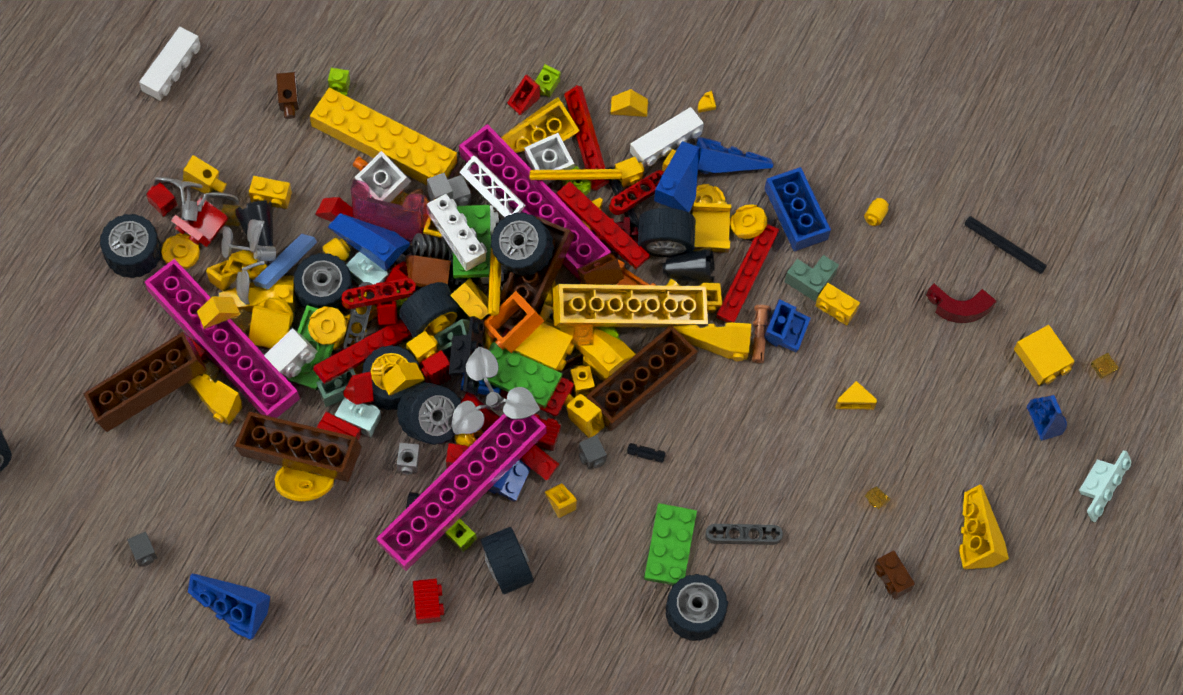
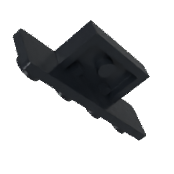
M475 316L470 317L468 335L452 336L449 366L450 375H464L463 391L472 396L478 395L479 381H475L468 376L466 363L476 348H483L482 341L485 329L484 321Z

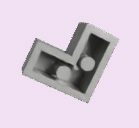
M445 173L427 179L430 201L447 194L450 199L455 201L457 206H465L471 202V193L463 175L448 180Z

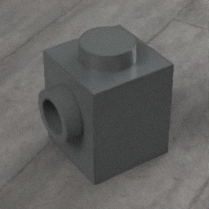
M597 435L579 442V458L583 465L586 464L588 469L593 467L599 468L605 464L607 454Z
M146 531L127 539L139 566H147L157 559Z

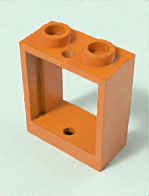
M515 291L499 306V314L494 317L490 315L484 321V325L488 328L485 332L492 339L497 338L495 343L502 350L506 348L512 353L545 320ZM521 307L527 315L505 337H502L497 330Z

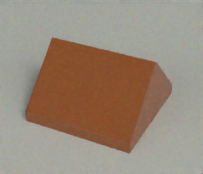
M406 255L405 261L408 277L415 282L416 286L424 287L435 282H444L448 285L451 261Z

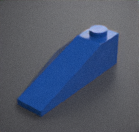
M702 137L697 138L696 146L699 147L698 171L702 173L773 168L774 164L771 158L752 152L744 154L737 147L731 146L728 149L721 146V142Z
M684 141L681 142L655 189V202L690 213L696 200L699 147Z
M342 213L328 226L330 230L384 271H387L410 246L407 240L394 231Z
M1050 395L1030 400L1027 409L1041 441L1062 435L1067 428V421L1062 415L1055 396Z
M197 574L190 575L188 593L204 607L211 608L219 620H225L233 632L250 640L253 639L268 614L270 596L253 588Z

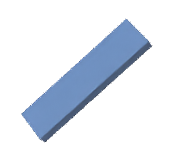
M301 234L275 261L253 280L255 286L269 290L317 243L315 237Z

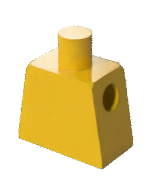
M192 155L183 170V181L203 185L202 188H191L204 194L211 193L213 189L223 193L227 186L226 183L219 180V171L194 155Z
M570 394L568 395L564 405L567 408L569 419L588 438L595 436L604 428L602 410L582 394L577 395L575 398Z

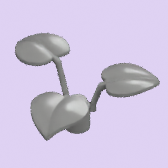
M168 177L155 178L154 185L161 182L162 184L171 183L180 187L183 209L182 220L197 221L198 211L201 212L207 198H225L239 204L238 198L234 195L211 192L204 194L199 206H197V202L190 201L191 187L202 188L203 185ZM184 187L187 188V201H185Z
M255 219L250 220L248 224L247 239L250 242V247L233 245V233L229 227L223 228L221 242L222 254L225 258L230 257L231 248L251 251L253 252L254 259L259 261L243 267L242 272L237 274V295L245 304H250L248 300L249 274L247 270L264 265V261H275L276 258L274 246L258 245L265 221Z
M482 347L476 348L466 363V372L475 381L484 379L490 393L486 396L485 405L476 407L473 402L464 401L456 407L452 416V429L456 435L472 434L482 428L485 418L484 414L479 411L480 409L491 408L493 410H500L503 408L504 414L511 419H524L540 410L531 392L524 387L511 389L507 394V399H503L498 393L494 392L487 378L497 375L499 369L498 362L489 350Z

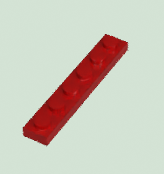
M576 85L566 92L564 96L570 116L579 129L576 137L585 169H606L581 86ZM589 179L591 190L595 191L609 183V179Z
M570 181L556 193L568 208L634 269H638L649 259L650 255L641 246H638L626 232Z
M767 224L764 231L754 238L716 318L727 323H735L779 233L778 228Z
M400 319L396 324H390L316 364L313 370L325 384L364 363L368 355L374 350L379 349V347L395 346L412 335Z
M466 393L461 403L471 401L476 407L485 405L475 396ZM490 408L479 410L484 414L485 418L484 425L481 428L483 431H486L500 418ZM536 445L520 458L522 462L546 481L550 479L559 466L558 462Z

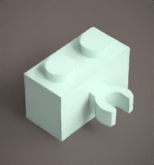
M358 252L346 264L350 270L351 279L358 285L364 282L372 284L382 283L388 278V271H384L361 252Z
M345 397L335 414L336 417L360 428L361 434L370 438L381 420V412L376 406L363 403L355 405Z

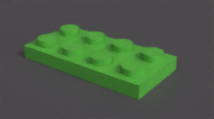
M490 205L457 206L458 212L460 214L463 213L466 217L469 228H473L476 232L479 243L482 242L485 245L487 253L485 262L468 271H465L453 253L454 279L489 277L491 253Z
M307 305L297 332L303 335L318 352L310 363H306L301 367V372L297 376L291 378L283 376L288 381L318 390L316 382L321 381L313 368L316 364L330 357L334 344L322 345L310 336L308 324L311 315L318 308Z
M493 342L489 351L497 359L499 369L495 377L487 378L489 383L507 392L516 387H524L531 392L538 406L545 409L562 378V373L514 351L510 353L506 348L502 350Z
M658 503L644 580L674 585L679 579L685 577L697 510Z

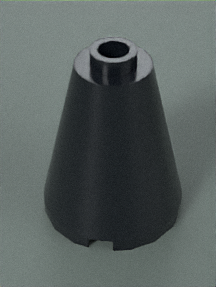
M256 201L246 204L247 208L242 209L241 206L235 210V214L246 236L250 220L265 221L258 245L273 246L272 202L270 201L267 204V201Z
M707 247L666 259V263H663V274H666L667 278L694 283H714L715 276H711L713 271H715L712 248Z

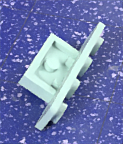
M1122 451L1115 465L1097 459L1079 489L1082 495L1094 498L1087 510L1093 522H1096L1098 517L1103 514L1105 505L1111 500L1114 490L1120 485L1123 475L1131 466V459L1127 451Z

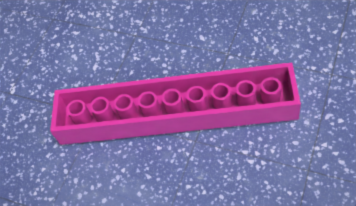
M488 124L459 145L460 157L466 163H468L473 155L476 156L526 205L520 213L524 212L535 217L537 216L571 230L575 237L564 258L563 264L580 282L578 268L611 253L542 180H530L529 172L532 169ZM474 163L471 168L479 174V166ZM483 176V180L489 186H492L491 177ZM497 188L496 193L504 199V190ZM508 201L509 206L515 211L519 205L515 201Z
M175 259L144 282L147 291L188 336L206 351L211 361L261 415L277 418L300 400L295 387L271 364L231 319L206 329L203 328L197 311L211 297Z
M503 414L376 538L378 545L407 571L547 433L546 426L535 415L524 419H511Z

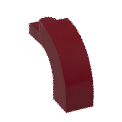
M935 283L929 287L926 294L928 300L938 306L935 313L943 319L955 323L977 321L986 316L996 303V300L983 289L973 298L965 301L951 298Z

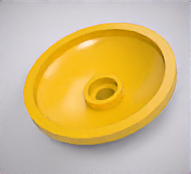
M284 466L279 469L275 476V487L278 493L293 501L305 502L318 499L328 493L334 485L333 478Z

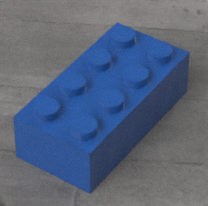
M799 167L767 178L764 189L793 251L828 240L831 229L802 168Z

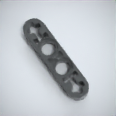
M364 282L361 283L358 287L372 285V283ZM368 293L366 298H374V293ZM372 305L366 306L367 311L363 315L358 314L356 308L352 309L343 342V350L348 348L347 344L352 342V338H348L349 334L356 337L360 336L359 340L355 339L354 344L363 340ZM355 322L360 323L362 326V330L358 334L351 330V326Z
M711 524L707 527L705 536L707 541L713 544L775 545L781 541L783 532L777 525ZM723 529H726L725 538H723V534H718L716 538L709 534L712 533V530H716V533H723ZM730 530H737L740 536L736 539L729 536ZM763 530H765V534H771V531H775V534H777L776 539H772L771 535H765V539H762ZM749 531H758L759 537L757 539L750 538L748 535Z

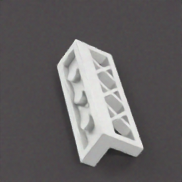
M473 155L460 171L504 217L513 213H520L526 206L476 156ZM474 163L479 166V174L471 168ZM483 176L491 177L492 186H489L483 180ZM497 188L504 190V199L496 193ZM508 201H515L519 205L515 211L509 206Z

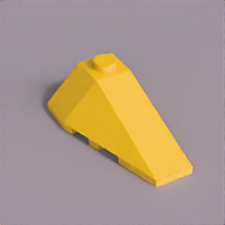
M557 97L505 133L501 138L515 153L525 151V147L556 133H559L562 141H565L579 132V129L559 97Z
M282 276L269 290L255 286L254 282L250 283L248 293L250 304H245L240 300L236 288L219 292V297H233L239 312H252L254 306H258L264 299L270 297L284 300L291 307L292 312H295L296 293L293 284L294 276Z
M731 322L726 323L724 327L708 324L704 328H700L698 325L673 326L691 345L725 358L733 359L734 361H743L748 358L751 324Z
M556 326L558 330L573 336L575 347L606 379L636 355L623 341L596 327Z
M205 373L203 376L199 375L188 382L211 411L213 418L220 423L225 422L229 425L243 408L238 392L218 380L215 383Z
M979 484L964 492L962 515L965 518L964 527H961L963 542L960 544L959 549L964 569L990 568L1009 559L1004 538L983 486Z

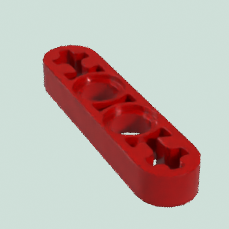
M655 171L614 196L609 204L610 212L615 215H621L654 195L659 181L656 183L655 181L656 179H661L664 171ZM647 185L650 188V191L646 192L642 190L641 186ZM627 194H634L637 199L631 200Z
M402 278L348 289L342 294V305L345 308L354 309L409 298L415 293L416 284L410 278ZM404 285H407L408 287H410V290H409V291H406V288H404ZM391 288L393 294L385 295L383 289ZM370 291L375 296L372 299H367L364 297V293ZM351 296L353 302H350L347 297Z

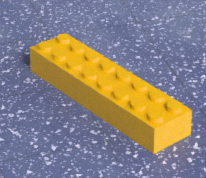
M330 87L310 115L312 127L372 158H375L382 151L405 175L427 185L428 178L445 173L448 178L458 163L457 152Z
M558 284L553 288L554 326L669 327L671 325H698L701 328L708 324L706 286Z

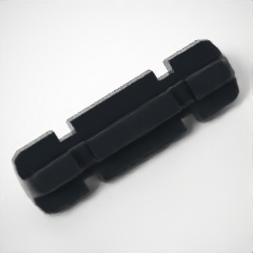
M630 443L627 449V453L635 456L637 454V457L649 460L656 459L655 461L661 463L666 455L664 451H655L653 448L641 445L638 447L637 444Z

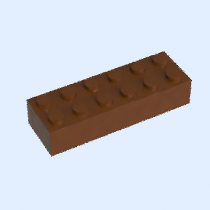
M536 216L549 230L553 238L554 250L552 258H550L547 266L533 275L522 276L510 272L500 294V306L517 291L539 314L575 235L569 229ZM520 307L500 328L511 331L527 313Z
M671 325L591 391L586 398L602 410L604 425L612 432L695 362L698 351Z
M181 332L83 394L96 423L106 432H109L207 371L194 343L184 332Z
M248 412L235 443V448L243 457L349 482L362 449L357 437L253 412Z

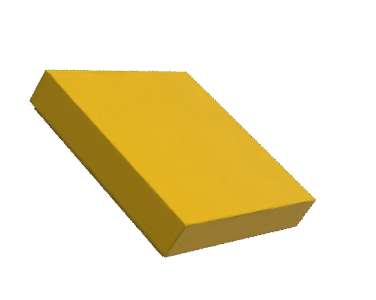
M254 306L249 339L254 345L266 348L274 347L290 331L292 314Z

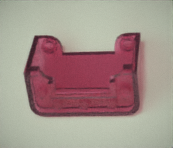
M356 179L353 180L351 186L353 218L394 231L408 242H412L417 233L424 235L423 231L429 216L427 214V203L429 201L425 195L410 194L406 197L402 206L372 199L367 183Z

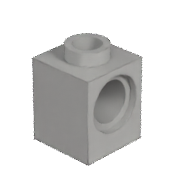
M399 443L397 470L402 474L410 475L417 473L420 454L419 444ZM406 457L413 458L409 463L403 461Z

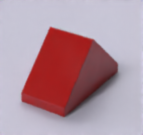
M525 75L507 104L519 115H522L540 99V85L529 75Z
M340 197L323 198L315 215L332 222L340 213L356 218L358 213Z
M371 372L352 375L343 392L344 397L355 405L373 401Z

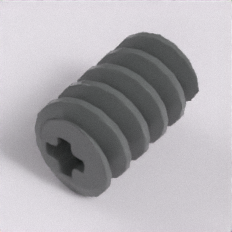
M417 233L413 238L411 244L412 255H416L418 251V256H423L425 252V257L428 258L432 253V257L435 259L438 254L442 260L445 258V255L447 260L452 259L453 251L443 237Z

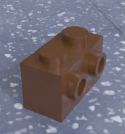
M611 253L577 269L582 284L616 285L620 280L624 279L618 259Z
M894 550L877 559L874 565L875 572L883 580L887 592L892 595L894 600L913 589L915 583Z

